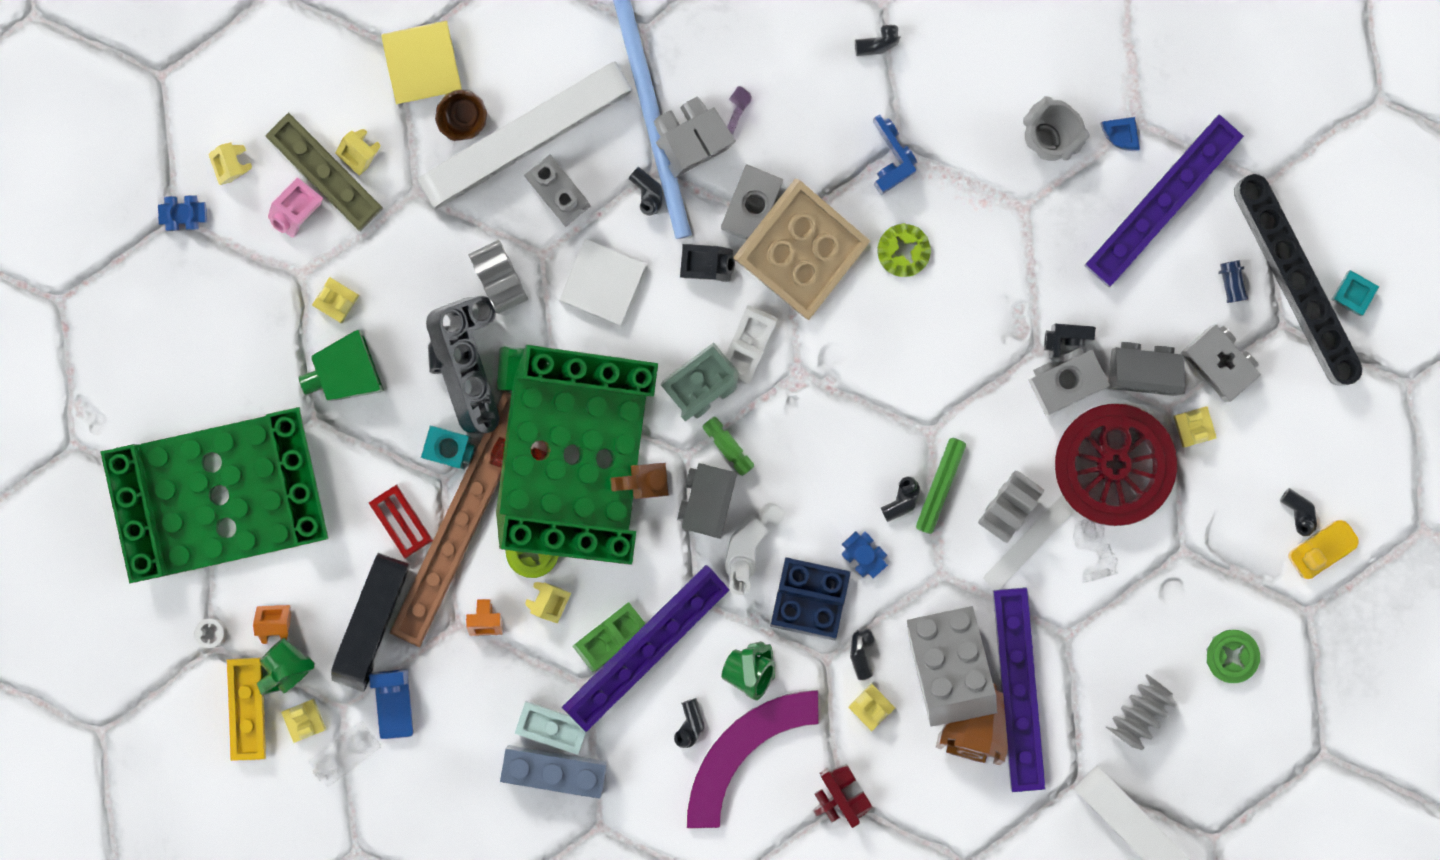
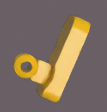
M1335 520L1293 548L1288 553V558L1302 578L1312 579L1355 550L1359 544V539L1346 521Z

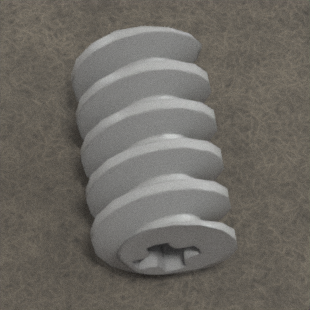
M1148 674L1145 677L1150 686L1138 684L1137 686L1142 697L1136 695L1129 696L1134 707L1122 705L1121 710L1126 716L1125 719L1118 716L1112 718L1118 728L1106 727L1129 746L1139 750L1145 748L1139 739L1140 737L1150 740L1153 738L1148 727L1160 729L1161 725L1156 716L1169 717L1164 706H1177L1173 693Z

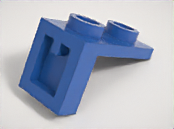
M879 114L874 117L873 123L900 163L898 167L891 163L876 173L879 179L875 181L874 186L879 194L883 195L915 174L916 168L914 165L918 162L909 147L905 146L902 148L895 138L899 135V132L889 118L884 120Z
M408 669L373 672L369 675L370 689L375 688L380 738L411 737L414 734Z

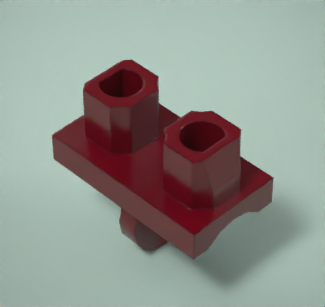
M845 764L831 771L826 768L819 772L820 777L833 797L828 799L823 789L814 793L820 803L812 810L815 816L826 813L832 823L840 818L834 809L838 805L851 828L859 825V818L870 811L873 806L864 791L849 800L843 794L842 789L856 781L849 766Z

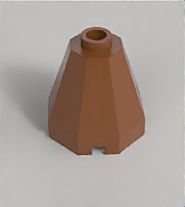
M993 683L996 693L997 713L944 724L938 734L936 748L941 750L947 745L946 753L975 762L986 763L987 757H993V764L1001 765L1005 762L1008 743L1004 697L1002 692L996 690V684Z

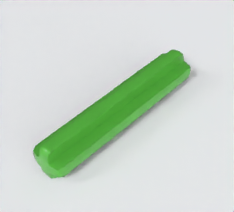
M950 438L916 524V529L927 534L934 532L966 448V443L962 440Z

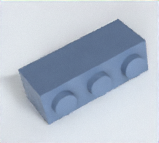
M508 745L505 748L500 782L600 799L603 791L607 761Z

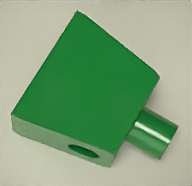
M361 330L353 331L313 354L311 359L315 371L298 376L305 395L323 389L327 401H337L384 391L365 336Z

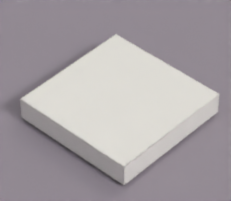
M584 238L559 301L622 326L647 264Z

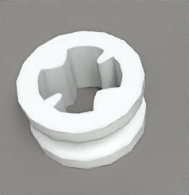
M215 618L200 621L194 631L196 642L201 647L207 649L221 646L226 641L228 634L225 624ZM206 625L209 628L214 627V625L217 627L218 630L215 632L217 640L213 642V639L208 641L204 639L206 635L204 628Z

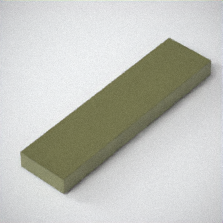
M289 112L265 135L358 231L361 232L384 209Z

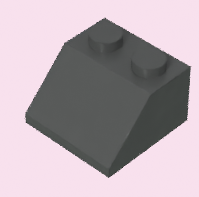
M1121 342V348L1115 347L1111 349L1108 377L1110 386L1107 389L1169 396L1185 394L1184 355L1174 354V347L1155 346L1154 351L1141 350V344Z
M698 463L697 469L690 468L685 486L691 489L689 501H681L677 520L683 521L682 529L721 539L737 472Z

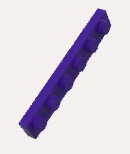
M1218 114L1084 266L1107 287H1111L1240 142L1244 135Z
M705 565L561 708L587 732L730 589L709 566Z
M1027 587L992 590L1001 690L1004 697L1010 789L1012 793L1046 790Z

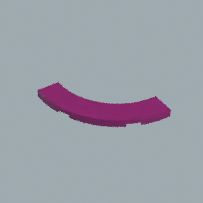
M818 690L794 692L769 700L743 714L723 731L707 752L695 776L689 797L686 828H720L721 810L725 793L738 767L752 751L771 737L792 728L819 724Z

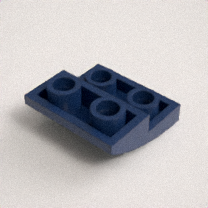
M785 557L770 627L836 641L851 571Z

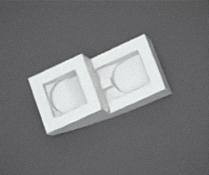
M747 305L725 355L738 370V380L747 384L751 382L778 318Z

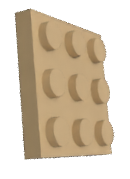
M795 178L733 259L801 316L810 320L871 241L801 180Z

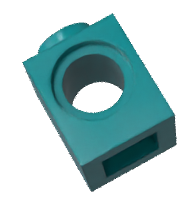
M430 425L421 458L463 469L464 463H471L475 445L470 444L471 436ZM449 438L454 439L458 444V452L452 458L445 457L441 452L442 443Z

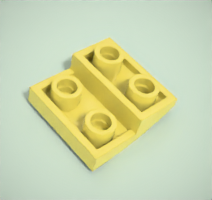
M447 20L381 34L396 105L444 95L454 90H462Z

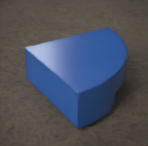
M1135 117L1100 123L1104 135L1114 146L1125 151L1140 150Z

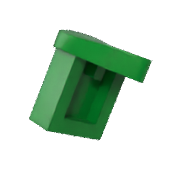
M504 346L499 349L497 390L512 391L513 379L525 348Z

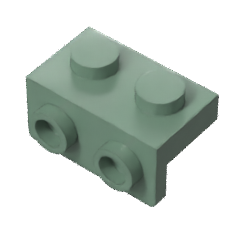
M713 342L661 382V386L682 410V419L687 421L693 416L697 419L704 415L710 409V403L718 397L725 399L737 388L736 383L738 382L739 372Z

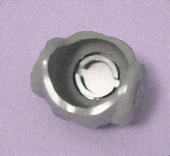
M1044 96L1034 104L1025 117H1023V124L1026 126L1024 133L1025 142L1030 149L1035 151L1044 160L1056 161L1060 158L1064 161L1069 160L1073 154L1080 152L1086 140L1090 137L1080 114L1066 102L1053 100L1049 96Z

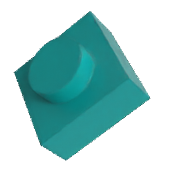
M1349 270L1331 300L1356 315L1363 316L1380 286Z

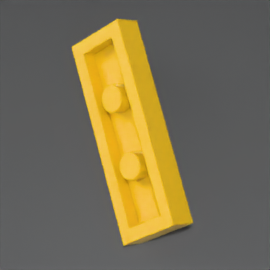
M261 657L226 660L231 761L266 759L264 695L260 694L257 682L263 679V666L259 662Z

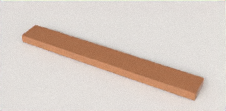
M505 390L497 405L500 417L499 424L494 431L484 433L390 630V634L419 648L422 646L500 481L512 394Z

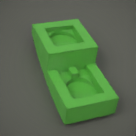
M628 602L572 647L593 673L610 660L646 623Z

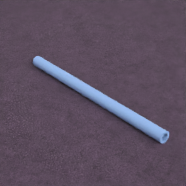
M613 0L676 239L691 236L692 233L677 177L674 178L668 167L671 163L664 150L660 149L656 144L660 135L657 132L654 121L660 116V111L631 1Z

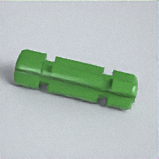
M714 416L703 424V430L709 437L712 436L714 438L713 442L727 460L735 464L733 467L739 475L743 476L753 469L754 463L747 455L744 456L742 453L743 449L727 430H723V424L717 417Z

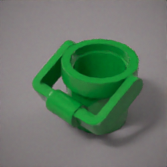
M285 638L280 639L259 660L268 672L267 676L257 682L260 694L266 695L278 691L285 694L300 682L309 671L313 670L316 663L309 656L306 657Z
M759 641L749 644L742 651L733 650L724 663L721 673L722 680L739 689L753 700L758 701L761 699L770 686L771 681L775 679L776 664L773 659L771 644Z

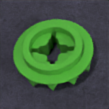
M1225 630L1213 637L1206 648V663L1215 677L1226 683H1241L1248 680L1254 675L1260 664V650L1256 641L1249 634L1240 630ZM1223 646L1233 651L1243 646L1238 654L1239 662L1243 665L1242 667L1233 662L1222 666L1228 657L1222 648Z

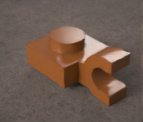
M666 462L631 466L632 476L611 478L612 491L633 489L634 499L669 496Z

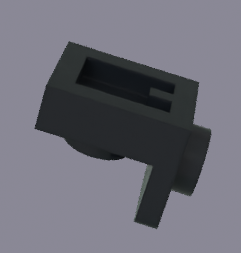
M683 244L680 278L730 282L731 274L735 269L733 249L721 246Z
M1055 323L1051 325V331L1046 330L1044 350L1049 351V358L1056 359L1060 356L1061 339H1066L1065 346L1085 347L1086 341L1095 340L1096 327Z

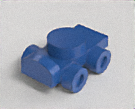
M196 195L184 196V203H178L175 196L164 197V204L158 205V224L165 225L166 231H179V224L185 225L186 230H199V223H207L206 203L198 202Z
M855 531L841 544L845 548L841 555L849 563L854 559L859 563L854 569L863 578L869 574L874 579L888 566L884 561L888 555L880 546L873 550L870 544L874 540L866 531L861 535Z

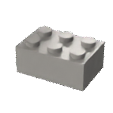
M973 606L908 619L909 642L930 727L997 713L996 693Z

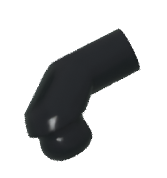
M895 24L883 25L881 27L882 37L855 39L856 56L882 54L898 45L901 36H898V26Z
M638 166L631 173L628 180L641 189V203L639 206L641 212L651 216L657 214L662 207V186Z
M1287 488L1281 496L1280 502L1294 511L1297 533L1301 536H1310L1317 528L1315 506L1311 501L1291 488Z
M868 628L860 632L859 630L855 631L851 641L850 659L856 677L860 681L867 680L873 676L865 647L873 646L875 640L871 629Z
M697 698L681 702L686 720L674 734V742L680 748H690L696 744L705 729Z

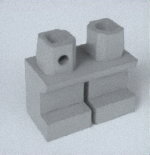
M698 96L680 107L687 122L680 125L672 110L658 116L654 121L657 132L660 135L656 144L660 149L664 150L671 164L668 167L674 178L727 151L736 142L715 107L708 110Z
M551 154L524 175L565 227L591 207L586 197Z

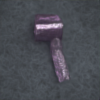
M738 86L729 98L737 106L727 126L732 135L740 116L752 100L751 93L741 86Z

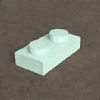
M525 701L514 734L579 755L586 732L569 715Z

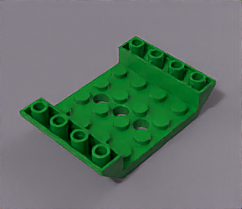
M533 345L525 346L513 379L497 501L496 519L499 549L632 565L637 532L629 530L634 496L633 489L612 491L611 478L632 476L631 466L638 465L646 396L654 397L658 363ZM541 440L547 446V453L543 459L536 460L531 454V447L536 441ZM569 445H575L580 454L579 459L573 464H568L564 459V450ZM602 449H607L612 456L611 463L606 468L599 467L596 462V456Z
M300 407L147 443L131 444L100 451L129 584L329 539ZM210 453L218 454L222 460L221 467L216 472L208 471L204 465L205 457ZM219 485L224 486L229 492V498L223 505L216 504L211 497L213 489ZM225 518L232 519L236 524V532L229 538L222 536L218 528L220 522Z

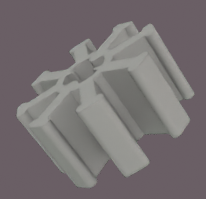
M499 240L468 254L496 313L500 314L528 300L522 283Z
M1015 470L1008 481L1004 482L998 490L997 496L988 504L985 509L986 512L979 519L978 524L1003 542L1008 543L1015 531H1018L1024 524L1026 516L1034 510L1038 503L1037 500L1042 496L1045 489L1018 470Z

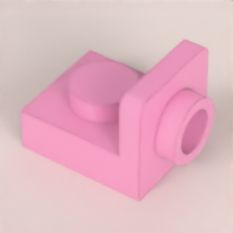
M297 177L271 203L268 218L276 230L281 233H287L293 238L298 233L300 225L322 204L323 197Z

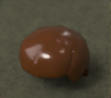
M454 90L447 93L437 104L435 121L439 132L452 141L468 140L479 135L484 129L488 111L483 99L470 90Z

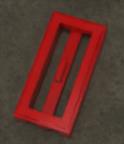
M398 484L368 502L404 559L433 541L432 536ZM395 494L423 537L421 541L417 540L391 500L390 496ZM381 502H385L413 546L407 549L379 506Z

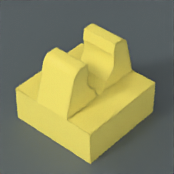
M365 129L348 132L342 138L335 152L359 176L369 168L381 146L378 141L372 146H368L363 141L367 134Z
M232 142L217 146L208 154L219 186L231 183L252 169L251 163L242 165L238 162L237 155H241L246 151L244 145H232Z
M329 277L312 306L336 321L343 323L360 295Z
M1208 406L1173 416L1182 448L1217 438Z
M535 582L533 587L540 592L535 602L527 599L525 605L531 610V614L558 624L571 593L545 582Z
M872 683L848 706L871 732L895 709L890 701Z
M315 699L281 712L293 743L327 730Z

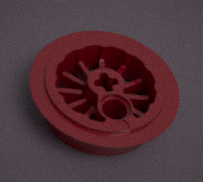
M1127 404L1097 406L1079 415L1064 431L1055 455L1057 483L1069 505L1090 521L1108 526L1134 524L1155 513L1169 497L1177 475L1176 450L1167 430L1148 412ZM1099 427L1102 429L1099 435L1100 446L1090 436L1091 432ZM1129 428L1139 434V437L1132 444ZM1112 430L1120 431L1124 438L1123 445L1116 450L1107 444V435ZM1084 439L1099 453V457L1079 452V446ZM1145 441L1150 449V454L1130 458L1128 455L1140 443ZM1113 455L1116 456L1118 462H1122V468L1116 469L1115 475L1113 470L1106 466L1107 461L1113 460ZM1076 456L1096 462L1097 465L1076 471ZM1148 459L1153 461L1151 474L1131 468L1132 463ZM1098 471L1099 475L1083 489L1078 481V475ZM1129 473L1149 478V483L1144 491H1141L1128 477ZM1105 478L1100 499L1096 501L1089 496L1088 492ZM1122 479L1137 494V497L1129 502H1125L1121 486ZM1112 481L1115 484L1119 501L1118 505H1108L1106 503Z

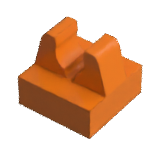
M477 599L476 614H466V628L469 636L503 635L502 617L500 613L492 612L491 599Z
M290 605L256 607L253 631L254 636H258L262 644H268L269 636L279 635L280 639L285 638L287 640L292 617Z

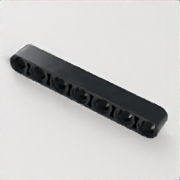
M1252 174L1244 177L1234 187L1235 200L1325 376L1330 383L1337 386L1354 384L1362 375L1363 368L1271 186L1265 177ZM1247 182L1254 183L1258 187L1259 196L1257 199H1250L1246 196L1244 186ZM1262 212H1268L1273 216L1274 226L1271 230L1265 229L1260 224ZM1278 242H1283L1289 247L1290 252L1286 260L1279 258L1275 253V246ZM1293 272H1299L1304 276L1305 285L1301 290L1294 288L1291 284L1290 279ZM1310 301L1315 302L1320 308V315L1316 320L1309 318L1306 313V306ZM1326 331L1332 333L1336 340L1331 350L1326 349L1321 342L1322 335ZM1341 361L1346 362L1351 369L1350 376L1346 380L1340 378L1337 374V366Z

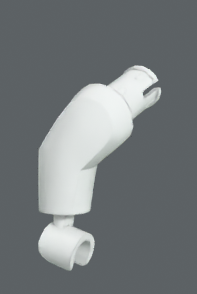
M775 503L765 504L758 519L752 515L731 535L725 560V571L730 576L729 589L733 594L744 595V586L746 593L751 588L750 577L756 571L755 548L769 532L764 526L768 521L778 526L786 516V511Z

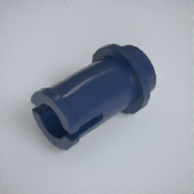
M1240 260L1221 263V270L1218 271V274H1222L1227 297L1226 302L1233 303L1248 300L1242 270L1245 267L1241 266Z

